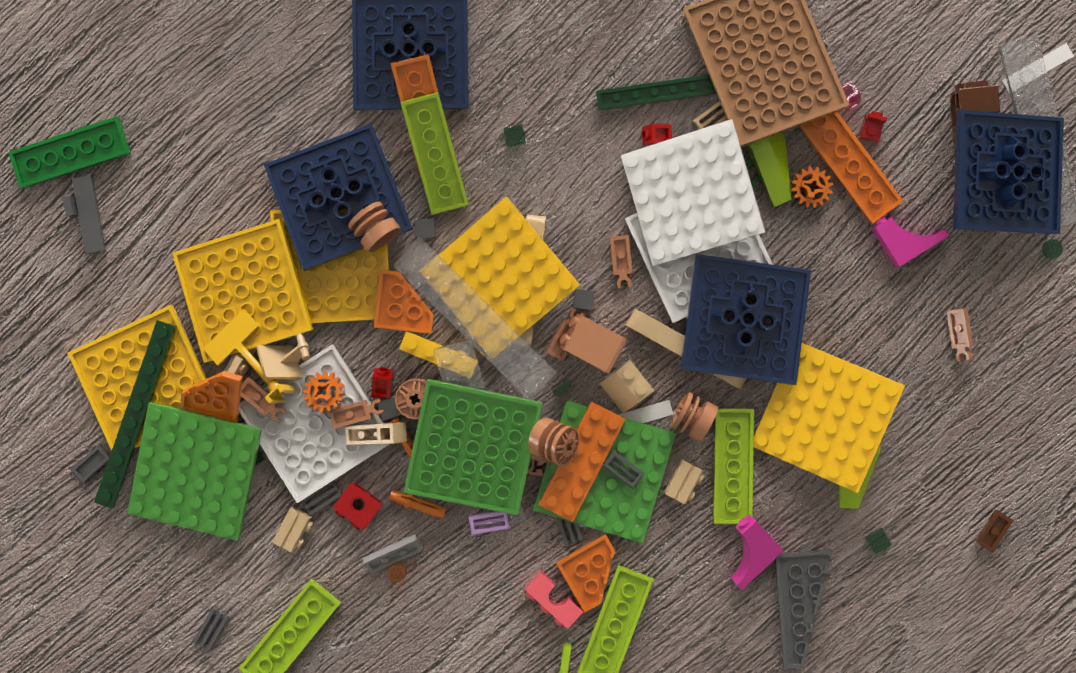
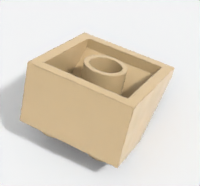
M631 360L625 362L599 383L622 413L638 404L654 391Z

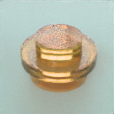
M401 563L390 565L387 571L389 579L393 582L402 581L407 574L405 566Z

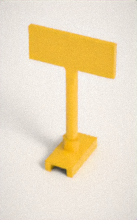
M243 309L203 349L218 366L237 349L267 383L268 389L271 392L265 399L269 403H284L286 401L283 398L285 393H294L297 390L293 385L280 384L277 380L265 379L262 366L243 345V342L259 327L258 323Z

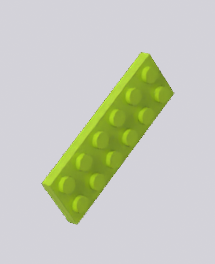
M436 92L400 102L431 214L434 215L469 205L439 93Z
M718 408L715 416L714 524H739L740 520L749 514L753 517L754 409Z
M617 565L577 673H619L654 578Z
M311 578L238 669L243 673H284L340 605L341 601Z

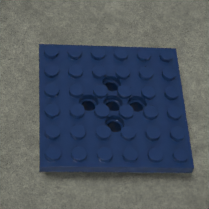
M352 0L354 110H402L391 63L428 55L424 52V48L429 45L434 47V51L429 54L442 108L469 109L468 0ZM411 26L414 28V32L409 35L405 34V29ZM394 46L395 51L392 54H387L385 52L386 48ZM413 46L415 50L413 53L407 54L405 53V48Z
M958 110L956 119L953 229L1060 234L1064 118Z
M372 123L264 164L304 271L364 249L360 243L363 236L355 237L354 231L349 229L348 224L357 213L372 203L381 202L384 206L383 209L388 211L385 219L393 218L400 226L401 230L397 236L413 230ZM328 174H335L332 180H326ZM354 184L360 185L357 191H351V186ZM336 191L342 192L339 198H333V193ZM317 198H323V202L320 205H314V202ZM348 209L347 215H339L340 210Z
M696 254L680 369L796 385L811 270ZM747 295L753 296V305L746 303L745 298ZM725 311L732 313L733 318L730 322L724 319ZM745 314L751 316L752 321L750 324L744 323L743 316ZM765 316L771 320L769 327H765L762 323ZM742 333H746L749 336L747 344L740 340Z

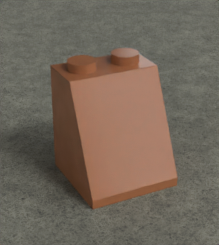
M577 314L576 317L574 316L571 319L567 334L565 333L562 336L560 348L609 374L627 339Z

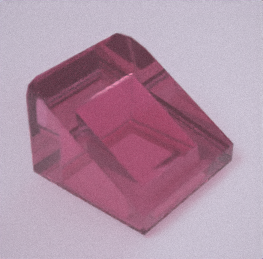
M851 81L842 85L850 104L849 108L845 109L848 110L862 101L861 93Z

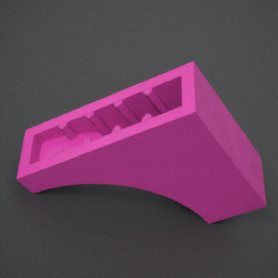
M882 217L875 222L876 226L871 228L894 267L902 266L949 236L946 230H941L932 235L913 234L901 228L892 217L888 219Z
M750 514L741 519L736 526L743 541V557L738 569L730 578L741 590L784 551Z

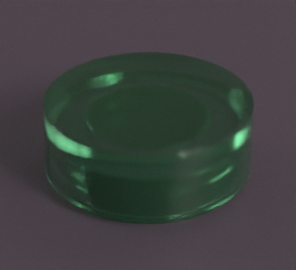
M1056 239L1047 240L1042 245V253L1047 258H1057L1063 252L1062 243Z

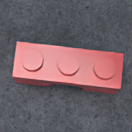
M540 570L525 586L527 591L525 594L532 601L537 600L541 604L540 608L547 615L551 613L555 617L554 621L561 628L565 626L568 629L583 613V609L570 596L563 602H553L549 598V593L555 587V582Z

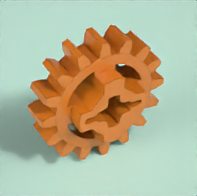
M809 166L807 167V172L801 169L800 174L796 173L794 175L797 180L791 181V184L795 185L791 192L796 193L793 199L799 198L797 204L804 202L805 208L809 207L810 204L812 208H816L817 203L822 206L824 205L823 200H829L827 194L833 193L829 189L833 183H828L831 176H824L826 170L819 172V167H815L812 170V167ZM811 175L808 181H802L804 176ZM813 183V187L815 188V190L810 191L811 188L808 187L807 185H810V184ZM815 194H822L818 199L813 200Z
M324 371L321 376L316 372V378L310 376L311 382L304 383L308 388L302 390L304 394H307L303 399L309 401L307 406L309 408L313 407L315 412L320 409V412L325 414L327 409L332 413V407L338 409L337 403L344 402L341 396L346 395V393L341 389L345 385L340 383L341 379L339 377L335 378L334 373L328 376V373ZM322 390H325L327 394L323 395Z

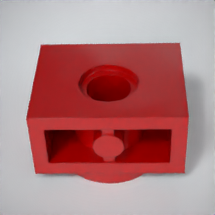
M352 481L333 508L339 517L349 519L351 521L350 524L354 528L365 530L384 503ZM361 499L364 502V508H357L355 501Z

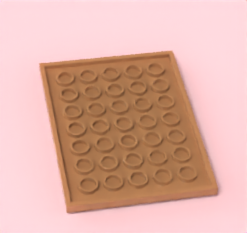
M704 0L683 8L684 16L727 120L732 119L741 147L849 108L850 104L805 0Z

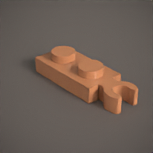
M629 235L609 237L613 276L619 275L617 287L621 288L620 283L622 280L627 281L628 287H631V280L627 276V274L633 273Z
M574 308L569 310L568 320L562 319L545 350L546 353L561 361L564 360L568 352L560 348V340L565 333L567 334L570 328L569 323L576 311Z
M962 308L946 311L952 349L957 348L958 350L956 353L957 362L963 361V354L966 355V360H972L973 354L968 348L973 346L968 309Z
M248 377L242 384L241 397L265 417L271 413L272 419L279 423L281 420L277 417V413L282 412L286 415L287 411L284 408H278L276 406L278 403H269L265 399L269 392L251 377Z
M367 400L339 407L338 409H332V413L329 412L333 429L372 419V412L374 414L383 413V409H375V404L380 403L381 400H374L370 405H368Z

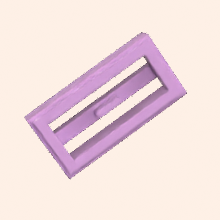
M493 510L468 515L472 535L510 529L507 513ZM504 515V516H502V517H496V518H490V519H485V520L473 521V520H476V519H482V518H487V517H493V516ZM505 521V524L474 528V526Z

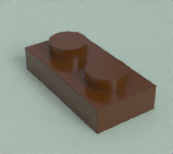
M995 509L975 539V542L993 553L1014 520Z

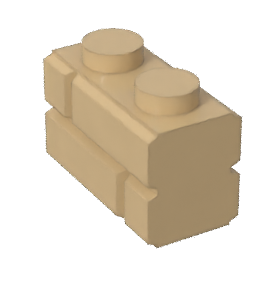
M681 459L664 493L686 505L687 501L691 502L695 495L693 490L696 484L700 485L704 478L703 470Z
M292 506L272 542L292 553L296 549L299 550L304 542L302 536L305 532L308 533L313 525V522H311L313 516H309L308 513Z

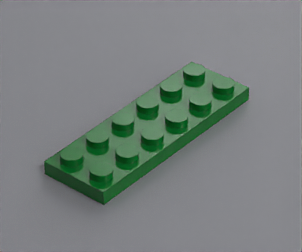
M116 116L9 151L8 154L19 187L25 189L131 154L120 117Z

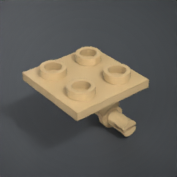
M303 334L296 335L298 345L295 348L293 346L257 345L256 349L265 379H302L298 362L301 357L304 361L310 359L309 345L305 342Z

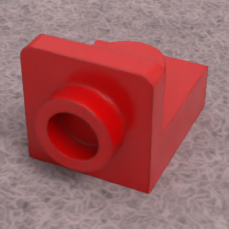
M876 111L865 115L859 138L878 143L883 125L887 122V117H883L882 113Z
M649 124L643 126L641 132L643 146L672 139V125Z
M386 367L374 369L371 397L391 398L394 370Z

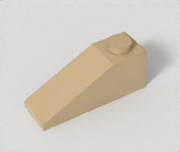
M406 422L345 426L346 445L407 442Z

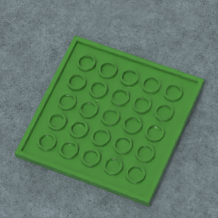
M427 379L404 493L518 515L531 458L528 440L534 425L539 421L542 402Z
M566 400L559 423L567 424L577 429L588 406ZM625 418L626 420L607 457L615 450L645 474L632 489L602 465L573 523L643 543L676 433ZM613 457L615 461H617L620 465H622L624 468L630 471L633 475H635L636 477L638 476V473L630 468L618 457ZM548 461L533 511L567 520L538 505L558 466ZM610 462L608 464L631 483L634 481V479Z
M154 402L148 403L127 514L238 541L241 536L262 429Z

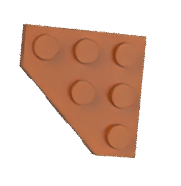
M380 270L374 327L432 334L434 314L403 275L396 271Z
M222 371L185 389L181 394L180 409L237 422L243 376Z
M606 534L601 535L556 562L584 613L602 603L615 554V549Z

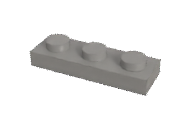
M414 534L371 553L362 559L364 565L372 574L423 551V548Z

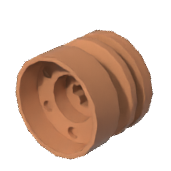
M375 202L365 207L348 224L349 229L354 231L355 237L363 236L360 243L368 253H373L384 247L401 230L393 218L385 219L388 211L383 209L384 206L381 202Z
M409 379L397 389L395 395L396 407L405 417L415 420L419 419L427 382L426 379ZM418 394V398L421 400L414 404L411 396Z
M687 392L675 408L670 427L676 429L681 423L679 427V432L681 433L687 427H690L688 436L701 442L715 419L718 406L705 401L699 407L700 397L696 396L691 403L693 394Z
M542 418L534 425L530 433L528 448L535 457L548 460L550 463H555L558 466H565L571 462L578 450L579 433L572 426L561 424L550 418Z

